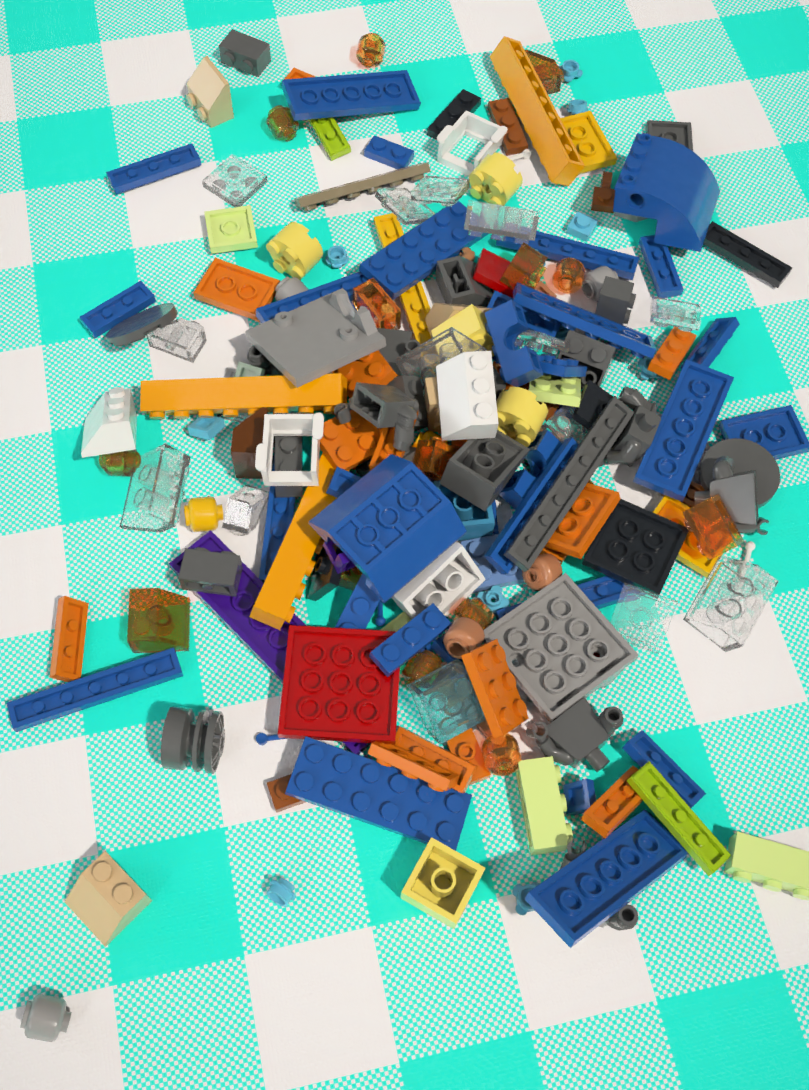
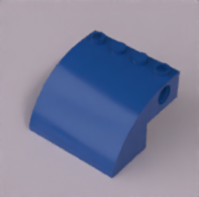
M637 133L614 188L613 212L656 219L657 226L654 243L701 252L720 194L713 172L704 160L684 145L670 139L651 136L647 133Z

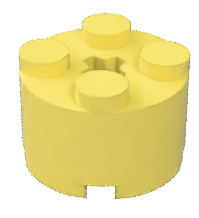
M494 152L492 155L487 154L469 175V182L472 187L470 193L474 198H481L488 202L493 210H499L522 186V175L520 172L516 173L513 169L516 165L505 155Z
M290 222L266 244V249L274 260V268L279 273L286 272L290 276L301 280L323 257V249L317 238L311 239L307 234L309 230L297 222Z
M509 387L508 391L503 389L496 400L499 423L497 430L522 445L529 447L530 443L535 440L548 415V408L544 402L540 405L535 400L537 396L520 387Z

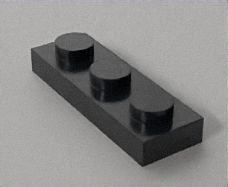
M463 89L427 128V136L437 140L440 132L447 125L453 126L465 111L474 113L481 105V98Z

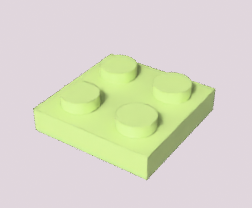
M251 205L204 211L211 254L258 248Z
M543 373V376L529 382L528 391L537 396L536 401L579 407L581 379L577 377H561Z

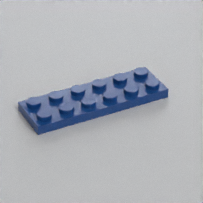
M407 70L284 79L281 85L294 121L418 110L421 104Z
M456 200L362 262L359 271L388 297L394 300L436 271L437 261L458 256L460 252H463L462 249L464 247H471L488 235L490 227L460 201Z
M517 282L515 285L513 301L522 306L523 311L529 312L531 309L538 312L539 316L545 320L553 321V319L563 322L562 326L575 331L578 328L585 331V335L592 339L598 340L600 337L607 340L610 346L617 349H622V347L630 349L631 354L642 359L645 356L653 358L657 350L652 337L521 283Z
M686 359L662 413L661 421L652 444L646 450L634 477V483L683 502L734 377Z
M306 736L285 791V795L424 844H428L432 837L455 851L472 798L471 794L460 793L453 788L444 792L433 790L428 787V782L419 778H408L401 773L402 770L383 766L372 759Z
M644 809L613 831L606 839L604 838L529 891L525 900L571 949L682 862L689 853L666 828Z

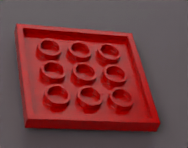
M289 625L278 738L305 739L306 736L315 740L373 743L377 741L395 745L400 668L387 677L369 657V654L397 631Z

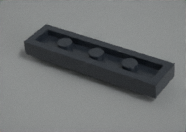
M713 221L710 223L703 243L706 247L776 288H779L790 274L793 267Z

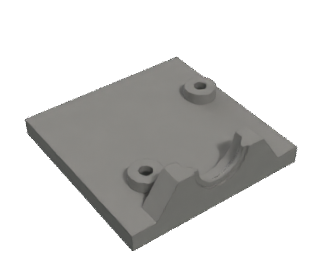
M343 288L289 312H279L275 315V318L245 331L247 340L297 388L386 347V339L378 332L370 311L365 306H360V309L356 311L349 300L347 291Z
M566 573L484 629L485 637L483 643L498 639L500 646L505 651L506 662L510 672L516 679V683L550 723L581 699H586L597 689L605 688L611 684L639 656ZM598 653L600 657H596L593 654ZM517 660L519 665H513L512 661Z

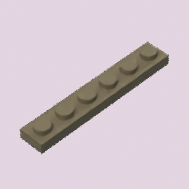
M429 162L415 164L294 198L296 207H303L304 211L317 208L316 203L325 201L326 205L339 202L338 197L347 195V199L360 196V191L368 189L369 193L382 190L381 185L389 183L390 187L403 184L402 179L411 177V181L425 178L424 173L431 172Z

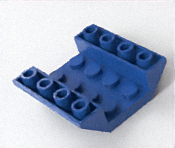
M390 454L309 521V525L326 543L332 540L366 576L365 584L384 604L467 532L451 501L411 461Z

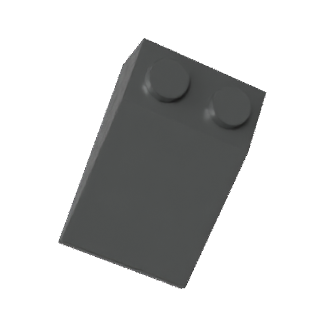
M497 430L495 438L469 439L449 459L440 484L471 502L474 506L486 511L499 496L530 449Z

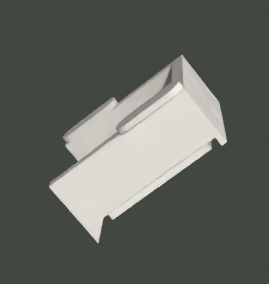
M465 111L453 126L447 125L437 136V141L439 142L437 162L469 176L487 154L492 155L502 146L504 135L508 129L505 126H499L469 111ZM464 135L486 144L474 159V164L450 154Z
M322 413L264 415L263 443L256 447L255 467L258 471H261L264 486H319L320 439L323 438L324 416ZM274 436H312L311 471H272Z

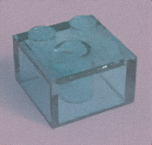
M458 659L407 685L428 734L440 745L486 720L466 667Z

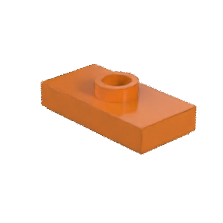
M470 722L442 732L449 752L478 766L469 785L490 778L491 774Z

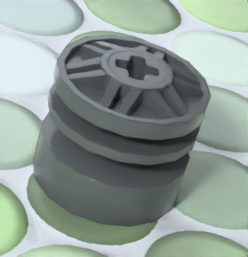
M170 707L162 732V767L164 769L184 770L191 758L194 772H200L204 765L206 773L214 774L222 756L225 743L223 712L213 711L211 717H209L208 710H201L195 722L192 708Z

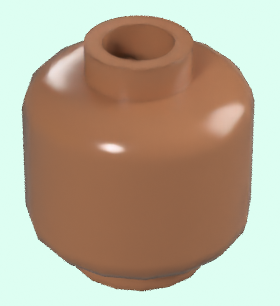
M549 553L539 554L529 570L525 572L522 570L524 582L535 591L542 590L562 576L560 561Z
M461 617L452 622L444 635L443 642L451 656L462 659L461 655L482 645L485 634L478 622L471 618Z

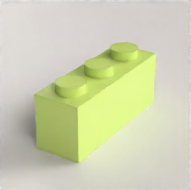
M553 756L519 760L515 767L530 856L566 851L568 839L573 836L570 823L565 822L564 812L567 811V802L565 795L560 794L558 783H561L559 765H554Z
M738 831L730 837L728 852L732 856L725 863L724 873L733 875V879L739 882L751 883V881L762 883L763 888L775 892L786 890L793 892L795 898L809 900L808 851Z

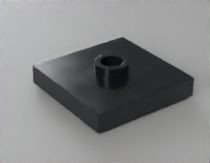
M589 380L583 387L580 405L575 408L572 419L589 430L613 396ZM620 435L618 436V438L616 439V441L614 442V444L612 445V447H613L616 443H618V440H619V438H620Z
M324 546L319 555L317 554L307 596L308 599L313 601L319 600L339 586L342 573L337 574ZM338 546L333 547L337 556L342 553Z

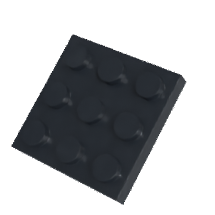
M620 499L591 543L582 565L658 598L689 532V528Z

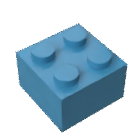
M440 480L433 482L451 501L467 531L457 541L493 535L495 520L492 504L484 511L441 485Z

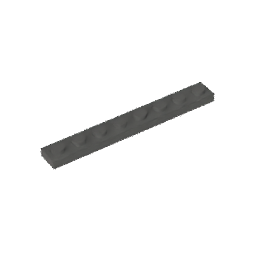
M616 396L609 400L504 553L505 557L524 572L530 569L635 413Z

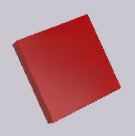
M483 248L479 254L472 279L513 298L515 285L517 282L522 284L525 269Z

